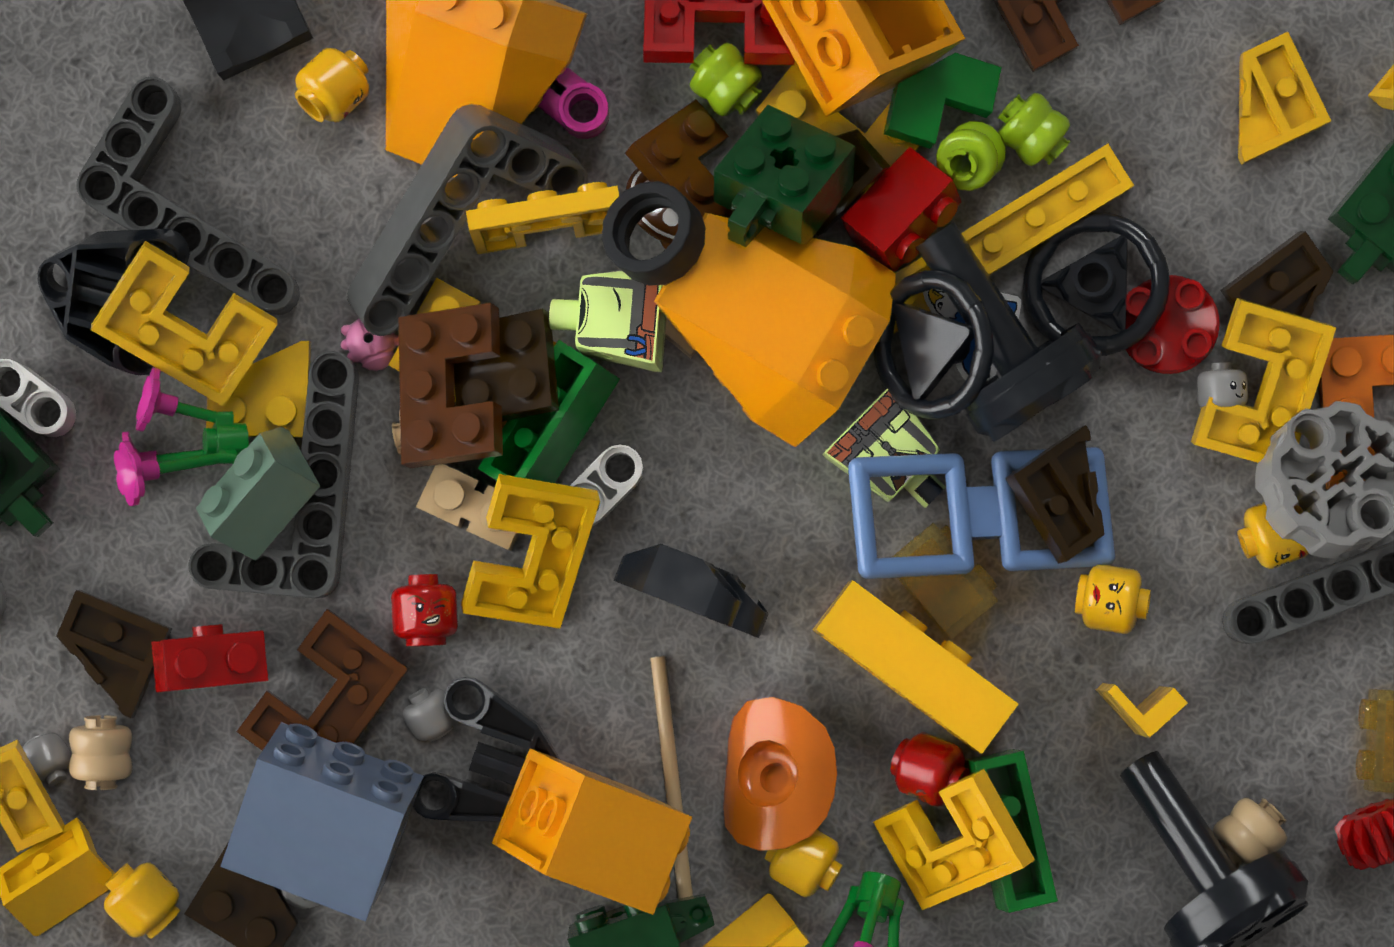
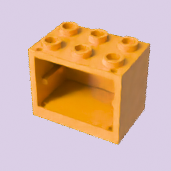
M762 0L826 117L896 87L898 83L929 67L965 39L944 0Z
M530 748L492 844L546 876L654 915L658 903L663 901L668 893L670 872L676 857L685 849L690 836L689 825L692 816L637 789Z

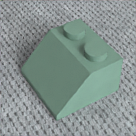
M279 427L259 433L253 442L237 455L234 464L217 484L206 491L196 510L210 537L256 561L317 491L320 484L290 431L284 427Z

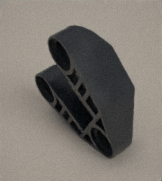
M172 229L96 232L54 254L40 265L37 273L40 291L66 340L110 367L138 376L150 374L154 366L93 332L91 324L145 241L152 245L156 241L166 243L173 249L175 259L187 264L190 257L187 241L179 232ZM55 264L59 265L64 271L68 288L59 285L55 281L53 276Z
M663 544L624 555L613 580L756 638L760 637L769 615L759 600L756 604L744 591L746 585L738 576L715 567L703 559Z
M464 677L456 679L448 686L444 696V705L451 718L481 730L480 733L526 748L528 751L531 748L560 759L539 723L480 680ZM472 685L481 693V706L475 713L463 714L455 708L453 696L459 687ZM478 742L469 771L515 786L526 758ZM432 772L423 775L424 777L413 807L419 815L427 819L500 822L511 794L468 779L464 781L443 773ZM432 780L443 783L449 793L446 805L437 810L427 808L420 798L423 785Z

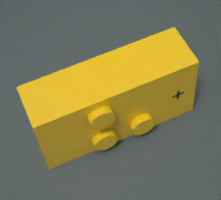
M854 580L847 582L812 630L972 750L982 754L1019 704L971 669L968 664L973 658L950 640H944L939 645L924 633L928 627L909 612L903 610L899 615Z

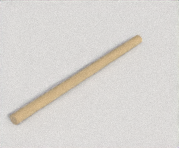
M665 656L652 657L650 660L667 805L683 812ZM686 845L685 849L677 855L674 862L678 899L693 896Z

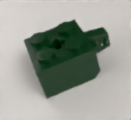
M767 105L714 169V202L733 211L728 219V227L730 229L728 239L747 247L761 230L767 227L795 242L808 244L853 186L855 145Z
M1394 140L1383 149L1328 217L1330 222L1349 236L1345 244L1353 252L1337 273L1352 285L1357 283L1371 266L1379 272L1387 267L1394 273Z
M0 407V524L5 522L11 527L18 520L33 536L40 537L54 522L36 503L44 496L39 488L60 468L10 414Z
M705 894L669 901L665 897L663 901L658 903L654 915L625 904L622 907L607 912L604 905H598L581 911L575 915L577 920L569 925L567 940L570 947H681L682 942L715 924Z

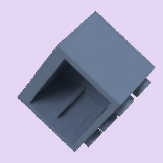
M281 722L257 758L220 867L366 922L388 877L424 776L413 772L412 768L397 760L383 761L367 755L361 747L353 743H335L317 736V733L308 726L302 724L288 725Z

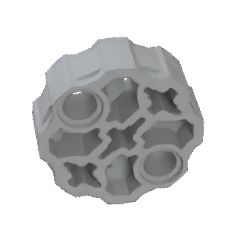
M1335 401L1329 407L1315 410L1305 408L1292 417L1270 437V446L1264 458L1256 466L1255 488L1263 496L1267 508L1266 520L1273 530L1282 539H1292L1301 544L1312 556L1332 559L1346 552L1355 550L1365 551L1393 532L1394 427L1388 421H1380L1366 414L1358 404ZM1294 432L1302 433L1308 439L1310 449L1303 448L1298 444ZM1369 446L1374 450V456L1369 453L1367 449ZM1343 469L1347 470V475L1339 480V484H1335L1327 491L1323 490V485L1331 480V476L1337 475ZM1296 504L1302 508L1303 512L1301 514L1295 511L1294 506ZM1361 510L1372 516L1375 521V529L1369 528L1364 524L1361 518Z

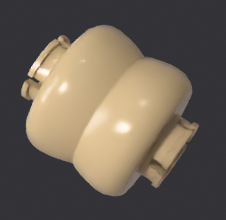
M101 715L84 717L85 725L77 726L70 730L69 743L72 755L69 762V772L73 779L86 781L84 789L97 790V786H100V790L117 788L116 780L125 779L132 773V761L129 754L132 744V733L129 727L116 725L117 716L105 715L104 719H101Z
M1249 798L1239 800L1230 815L1218 821L1212 830L1237 869L1241 865L1245 866L1267 854L1278 851L1287 841V835L1281 827L1286 822V819L1264 798L1259 804Z

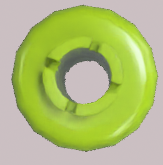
M724 43L716 50L711 44L708 45L689 67L696 72L689 83L691 90L698 96L706 99L718 115L728 116L735 109L742 115L763 92L756 87L762 77L761 70L755 64H744L743 55L733 44Z
M1033 93L1024 101L1020 97L1021 95L1018 94L997 117L1004 122L998 133L1001 135L1004 144L1015 149L1019 158L1026 165L1035 166L1042 159L1050 165L1071 142L1063 137L1070 128V122L1066 116L1053 110L1043 95Z
M969 121L958 125L941 141L936 153V165L938 169L953 179L957 189L973 191L984 187L1002 169L1006 159V146L1001 135L992 126L984 122Z

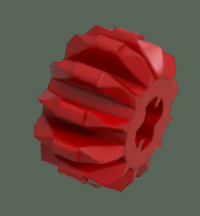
M1387 798L1381 802L1370 803L1366 807L1356 809L1355 812L1343 816L1334 829L1338 837L1336 841L1341 854L1345 855L1348 864L1355 869L1364 870L1369 867L1375 869L1380 865L1391 864L1394 861V799L1390 800Z

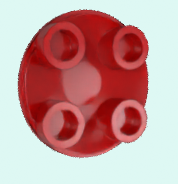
M1170 275V289L1165 311L1154 329L1140 342L1126 349V352L1138 365L1155 373L1177 374L1196 367L1211 353L1219 335L1220 320L1213 298L1198 281L1182 276ZM1151 279L1128 292L1126 328L1135 322L1149 299Z

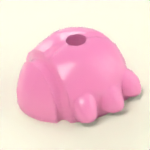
M359 318L351 325H344L341 328V333L346 336V339L341 342V348L349 351L347 357L351 361L362 363V367L368 370L378 371L386 368L394 355V349L399 346V336L395 335V332L385 336L373 335L372 342H365V336L371 333L366 330Z

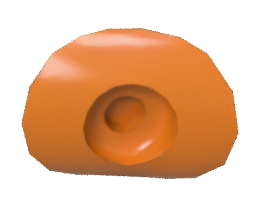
M776 697L747 701L733 717L728 737L723 801L725 827L737 843L758 851L787 849L812 836L828 815L834 799L837 780L835 747L827 729L803 706Z

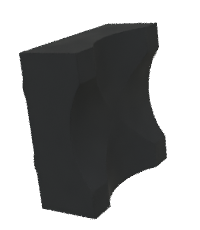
M183 0L216 72L223 81L313 39L296 0Z

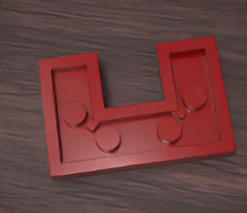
M645 0L644 63H694L695 22L745 23L744 64H795V59L762 0Z

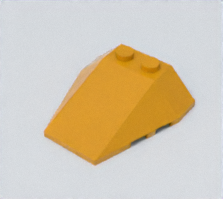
M386 0V151L422 165L450 117L457 109L469 104L481 105L522 124L528 115L534 112L541 103L543 95L558 75H561L571 63L587 13L554 0ZM483 131L480 132V133H478V134L473 138V140H475L476 138H478V137L483 133Z
M705 213L703 216L706 227L705 245L697 263L683 277L663 285L654 302L692 349L697 351L713 370V375L722 386H725L743 407L742 410L748 418L784 442L796 447L839 410L890 322L893 302L890 291L895 286L896 273L856 247L813 237L808 244H800L767 227H764L747 247H744L728 239V232L730 231L728 227L729 218Z

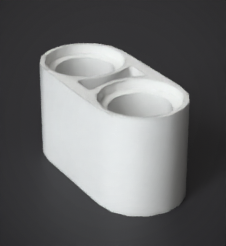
M0 359V380L6 372L16 370L21 379L20 387L13 395L5 397L0 390V407L30 430L44 436L59 437L72 429L76 421V410L73 402L66 395L29 367L11 359ZM55 400L61 410L60 417L54 425L44 427L39 419V411L43 404Z
M619 444L609 447L570 485L598 491L600 505L592 526L600 523L642 479L644 469L641 457L636 450L629 446ZM616 455H626L635 463L633 476L625 482H615L607 475V463Z

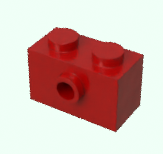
M909 146L841 219L853 242L881 264L896 272L904 263H909L918 256L917 246L923 243L938 227L945 226L953 219L962 201L953 179Z
M223 624L192 627L193 637L151 642L156 692L269 681L264 630L224 634Z

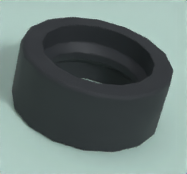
M659 181L644 182L625 190L611 204L603 221L602 243L609 259L632 280L648 286L666 285L683 277L697 263L705 245L706 227L700 211L674 186ZM656 209H673L679 219L678 231L672 243L661 254L651 259H636L629 251L630 236L636 224L646 214Z

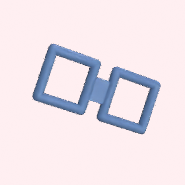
M1097 447L1086 448L1090 472L1096 471L1098 484L1096 502L1102 512L1105 535L1094 542V547H1087L1069 561L1059 564L1049 549L1021 550L1015 493L1005 479L1013 473L1012 471H1016L1046 449L996 452L991 458L993 486L981 487L966 486L964 460L956 453L854 458L849 462L848 473L858 572L865 579L967 574L974 568L972 540L999 539L1002 566L1008 571L1111 565L1115 560V549L1104 453ZM945 474L953 554L877 558L870 477Z

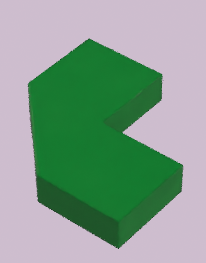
M955 52L903 80L893 89L884 135L931 149L936 144L944 105L987 118L993 111L1002 67Z

